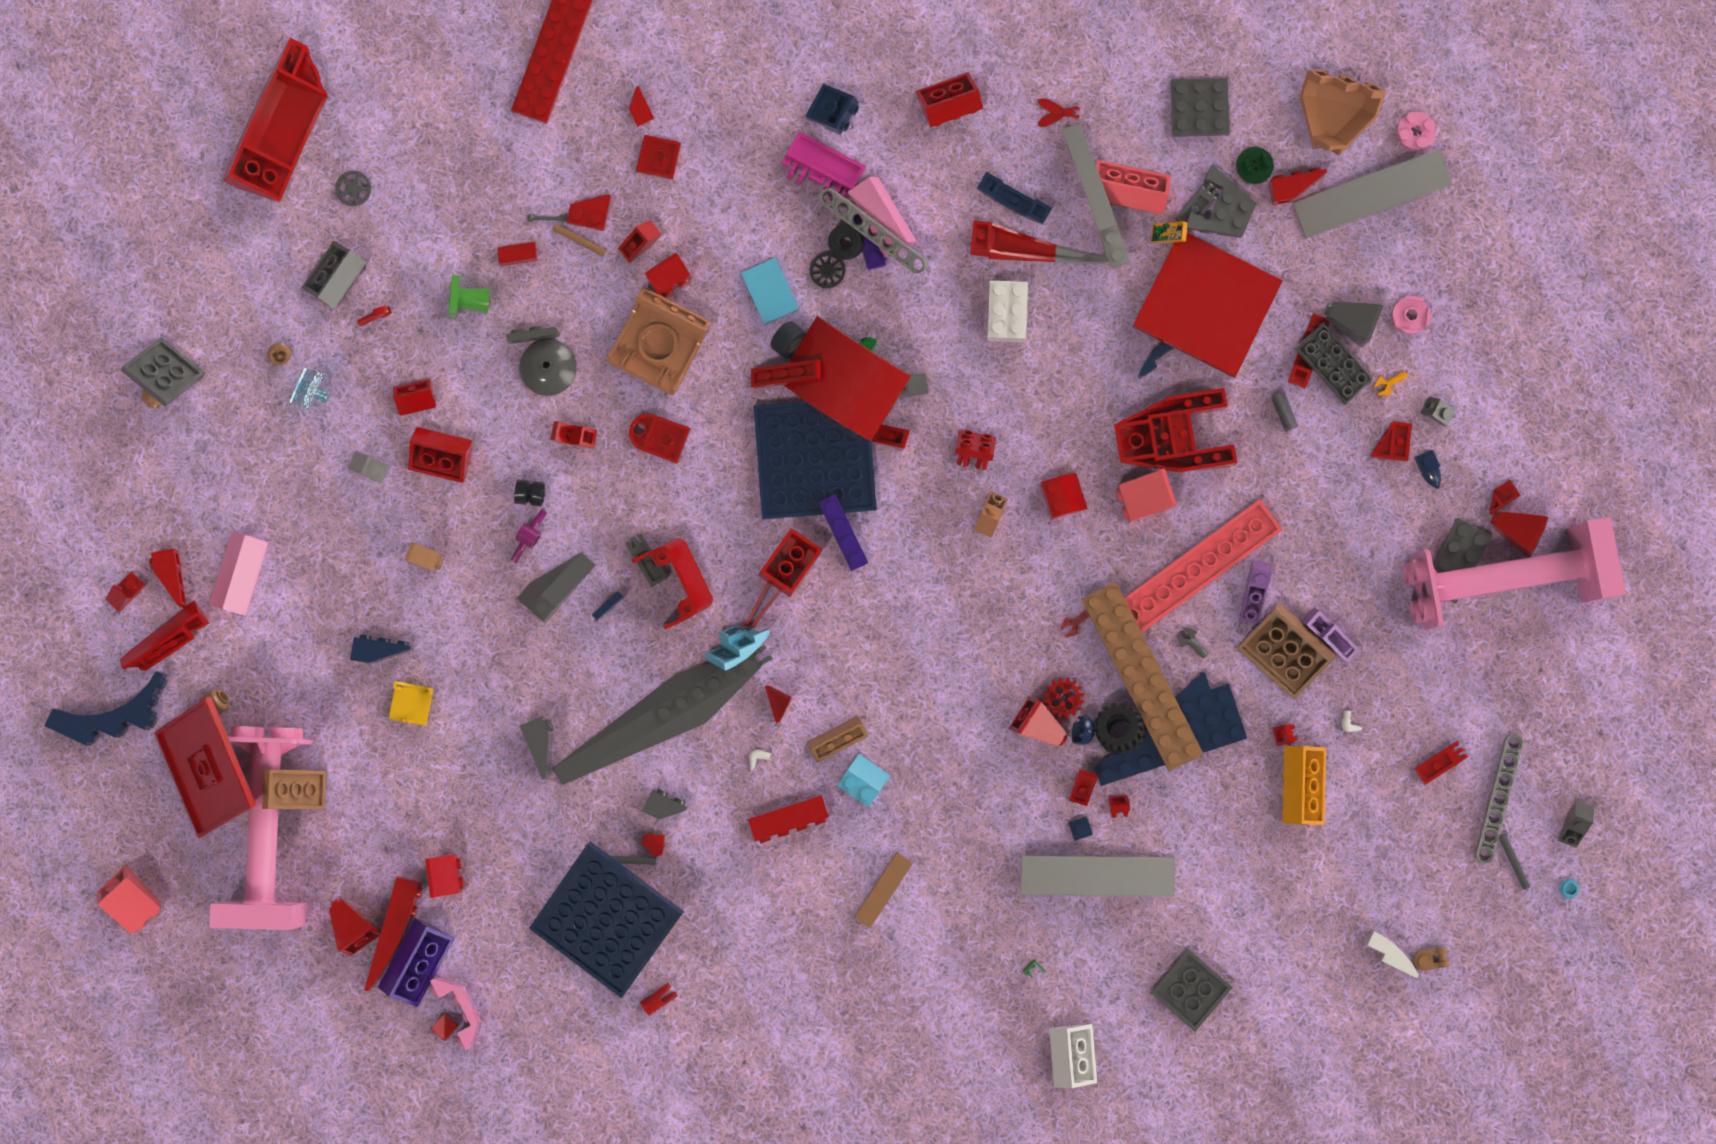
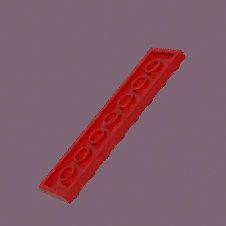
M593 0L551 1L511 108L513 113L545 124L548 123Z

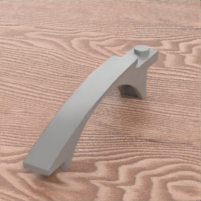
M1078 123L1064 128L1062 133L1084 188L1105 255H1107L1111 269L1128 264L1130 261L1081 125Z

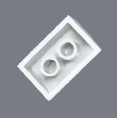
M1092 1024L1050 1028L1054 1088H1075L1097 1083Z

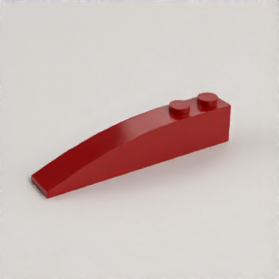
M401 876L396 877L364 991H370L376 985L402 943L412 917L415 918L418 906L415 905L417 898L420 899L423 893L422 882Z

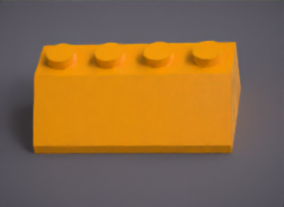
M1284 746L1283 823L1325 825L1326 747Z

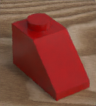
M649 220L636 226L618 247V250L631 263L654 245L662 234L652 221Z

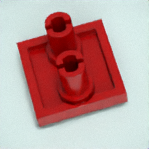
M959 430L955 454L958 455L957 465L961 466L964 459L963 467H967L969 465V457L977 458L975 464L977 469L980 470L981 463H983L982 470H986L988 460L993 461L996 437L987 433L978 434L970 430Z

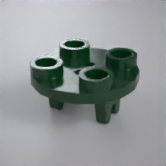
M1260 147L1245 149L1238 156L1236 162V171L1246 184L1255 185L1267 181L1274 169L1270 153Z

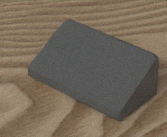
M1285 393L1274 394L1271 400L1284 431L1287 432L1297 428V421Z

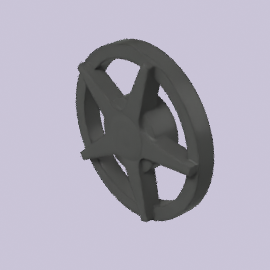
M345 172L336 182V195L345 205H362L371 194V183L361 172ZM356 174L353 181L348 182L344 179L348 175ZM360 176L366 180L368 187L360 186L358 183ZM342 181L346 185L345 191L339 194V185ZM361 191H367L366 196L358 202L357 195ZM347 194L353 196L355 203L347 202L341 197Z

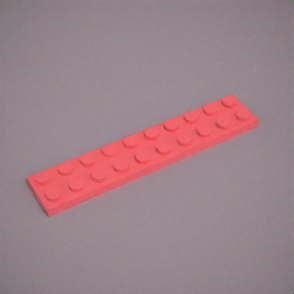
M1260 499L1124 598L1141 632L1147 630L1283 530Z

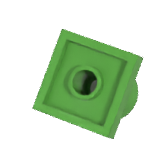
M452 275L448 319L456 320L457 308L487 314L490 288H460V276Z

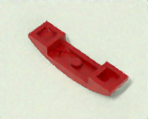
M1313 313L1302 341L1321 323L1328 327L1330 321ZM1298 353L1296 354L1288 383L1306 389L1312 368Z

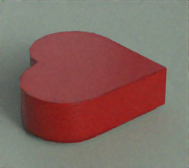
M645 835L642 838V845L649 849V853L652 856L658 857L662 855L665 835Z

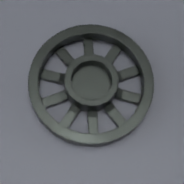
M822 253L813 259L810 265V277L817 286L828 289L836 287L842 282L845 275V266L840 258L832 253ZM828 256V262L825 263L821 257ZM831 257L836 259L833 264L830 263ZM818 259H820L822 263L821 266L816 264V261ZM839 262L842 268H834V266ZM813 266L819 268L820 271L813 272ZM835 271H842V275L835 274ZM821 274V276L817 280L814 278L813 275ZM833 276L839 279L836 283L832 278ZM822 278H825L824 285L819 283ZM827 279H830L831 285H826Z

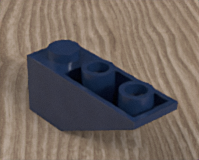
M360 634V638L354 637L350 660L373 664L412 651L414 647L409 646V642L398 640V643L394 644L390 643V639L379 637V640L375 641L371 640L372 636Z

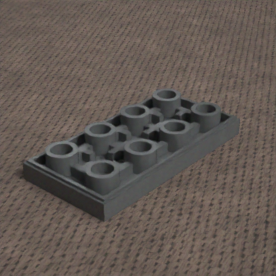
M1324 323L1316 327L1295 348L1297 353L1344 405L1353 399L1373 379Z

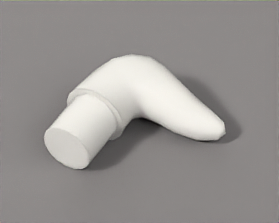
M1343 711V718H1341L1343 730L1345 732L1362 730V727L1351 724V711Z
M764 750L751 751L749 754L750 770L755 768L757 759L770 760L771 753L764 752Z

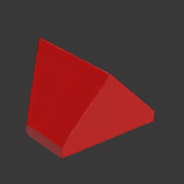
M767 685L765 686L766 693L777 724L781 722L793 698Z

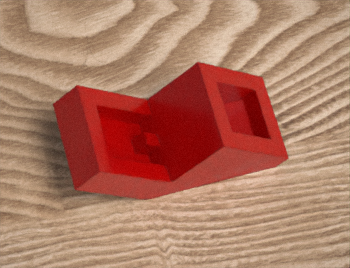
M554 421L550 440L594 449L597 430Z

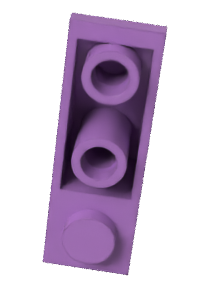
M1252 560L1239 618L1240 621L1254 624L1259 623L1272 575L1270 563Z

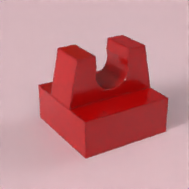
M1294 724L1272 727L1276 746L1295 743L1298 740L1297 736H1293L1292 729H1295Z
M1108 796L1112 818H1116V813L1123 812L1124 817H1128L1130 811L1128 796Z

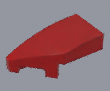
M636 86L629 104V111L638 127L653 120L654 117L639 86Z
M1511 480L1493 490L1489 509L1490 515L1521 496Z

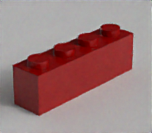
M821 795L750 818L748 821L754 840H759L761 844L770 841V836L778 834V837L789 835V830L796 828L798 832L807 829V824L814 822L816 826L825 823V818H828L829 815Z

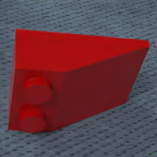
M458 854L425 859L430 898L462 893V888H465L464 877H460L462 860L461 857L458 858Z

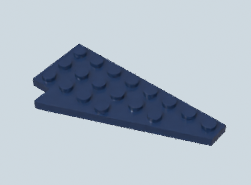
M1204 672L1175 696L1203 753L1247 739L1229 684L1210 689ZM1146 727L1144 729L1145 737H1142L1144 741L1142 744H1138L1139 748L1137 750L1132 749L1131 754L1124 752V756H1120L1119 753L1117 755L1111 753L1095 767L1100 786L1165 765Z

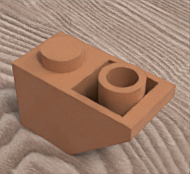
M990 492L974 530L992 537L1008 499Z

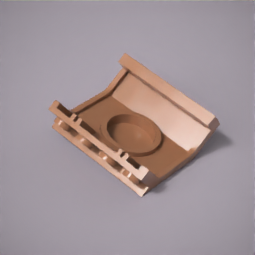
M643 287L636 297V303L605 361L674 396L703 342L711 321Z

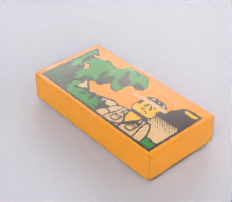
M1181 221L1153 224L1151 243L1186 242L1188 223Z

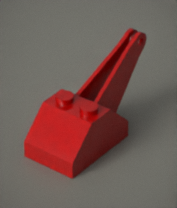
M791 528L759 572L758 576L765 580L766 584L744 626L747 627L757 613L771 585L777 588L778 592L759 614L751 627L755 628L761 617L781 592L791 597L804 581L823 549Z

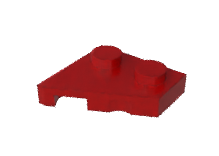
M607 194L570 204L566 223L604 231L612 196Z
M1391 422L1371 453L1370 458L1408 462L1412 423Z

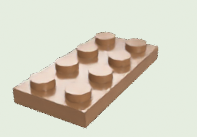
M264 769L262 809H325L326 771Z

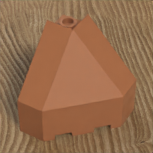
M1308 70L1299 97L1313 149L1322 148L1326 151H1332L1339 156L1377 118L1386 91L1370 82L1365 81V84H1362L1348 76L1339 74V77L1329 75V71Z

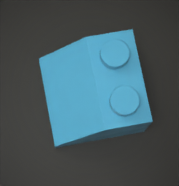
M858 754L837 786L869 808L890 775Z

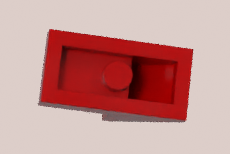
M881 425L873 442L902 451L905 448L910 431Z
M130 572L118 585L114 584L111 587L105 600L120 613L140 593L146 584L134 572Z
M1079 769L1074 779L1069 801L1087 806L1098 775Z

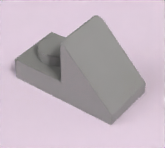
M355 451L348 469L383 484L391 466Z

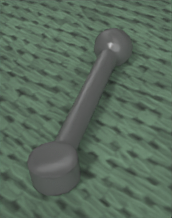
M530 214L527 216V220L529 222L534 220H559L564 223L567 221V217L565 215L546 217Z

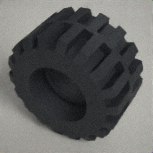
M1113 703L1111 708L1104 707L1105 711L1103 713L1100 711L1098 713L1099 719H1095L1096 726H1094V731L1096 732V738L1107 752L1111 751L1113 755L1119 753L1120 756H1124V752L1131 754V750H1137L1139 748L1138 744H1142L1144 741L1142 738L1145 737L1143 720L1138 712L1128 704L1125 706L1123 703H1119V706H1116ZM1126 721L1130 723V729L1123 737L1115 738L1110 736V729L1116 722Z

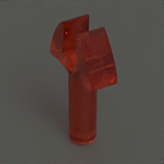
M1087 610L1074 620H1068L1067 617L1063 620L1060 631L1066 626L1073 625L1072 631L1065 637L1080 634L1077 631L1078 626L1090 617Z

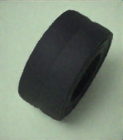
M842 224L831 231L828 237V246L836 257L850 260L862 252L864 238L852 226ZM844 237H849L851 240L848 247H843L841 244Z

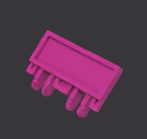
M801 132L797 134L781 162L787 168L791 162H794L786 176L787 179L790 180L797 168L802 170V173L797 179V184L801 185L810 170L808 179L820 185L827 179L822 190L833 186L840 193L844 188L841 195L846 199L849 198L847 192L857 185L866 166Z

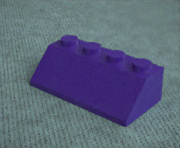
M415 918L381 979L378 988L389 997L418 1007L431 983L430 981L434 978L455 938Z

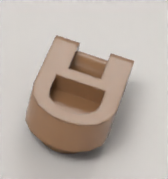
M1446 946L1417 952L1413 957L1414 966L1422 971L1449 967L1450 963L1446 958ZM1438 954L1439 961L1434 962L1432 955Z

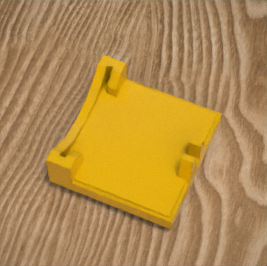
M394 681V692L388 719L427 726L434 688Z

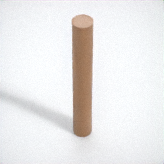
M555 224L553 231L601 256H604L607 251L558 224Z

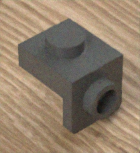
M1428 397L1421 414L1431 417L1443 426H1448L1456 409L1442 399Z

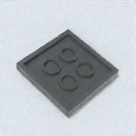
M1228 78L1171 79L1172 137L1224 136L1230 134Z
M162 337L123 365L121 372L163 406L171 403L201 380L205 374L204 371Z
M1187 948L1150 993L1196 1032L1233 987Z

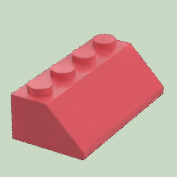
M1100 160L1096 161V167L1109 203L1116 206L1131 207L1134 210H1145L1153 214H1164L1169 196L1171 175Z

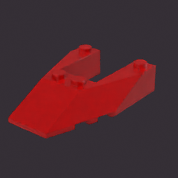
M1225 388L1169 396L1114 424L1120 463L1155 469L1165 468L1167 471L1180 473L1235 466L1237 464L1234 444L1196 450L1190 416L1225 410L1228 407Z

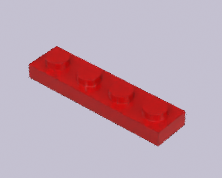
M817 359L751 369V387L754 389L821 380V361Z

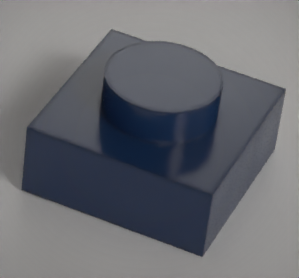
M1087 816L1068 822L1074 841L1093 835Z

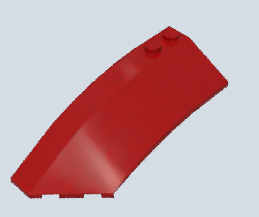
M291 37L289 38L249 117L222 181L238 189L277 202L281 201L308 136L328 98L327 92L321 84L318 70L310 57L311 53L308 46Z

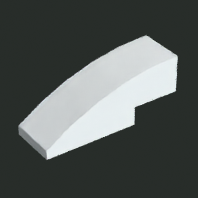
M1370 930L1364 944L1381 952L1378 960L1412 977L1418 978L1419 974L1406 955L1387 938Z

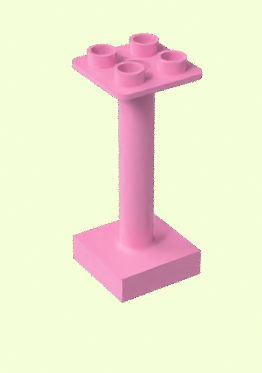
M1611 517L1590 520L1567 528L1570 551L1438 573L1434 569L1429 549H1423L1411 554L1410 562L1403 563V576L1407 586H1415L1417 600L1410 601V613L1413 623H1422L1424 630L1443 626L1441 607L1445 601L1573 579L1577 580L1581 604L1625 595Z
M231 726V737H228L229 741L251 754L250 791L257 806L249 810L244 901L228 900L210 904L209 928L291 930L306 926L307 902H277L274 899L279 809H262L264 769L280 770L281 755L301 744L312 745V740L303 739V729L271 727L270 738H264V728Z

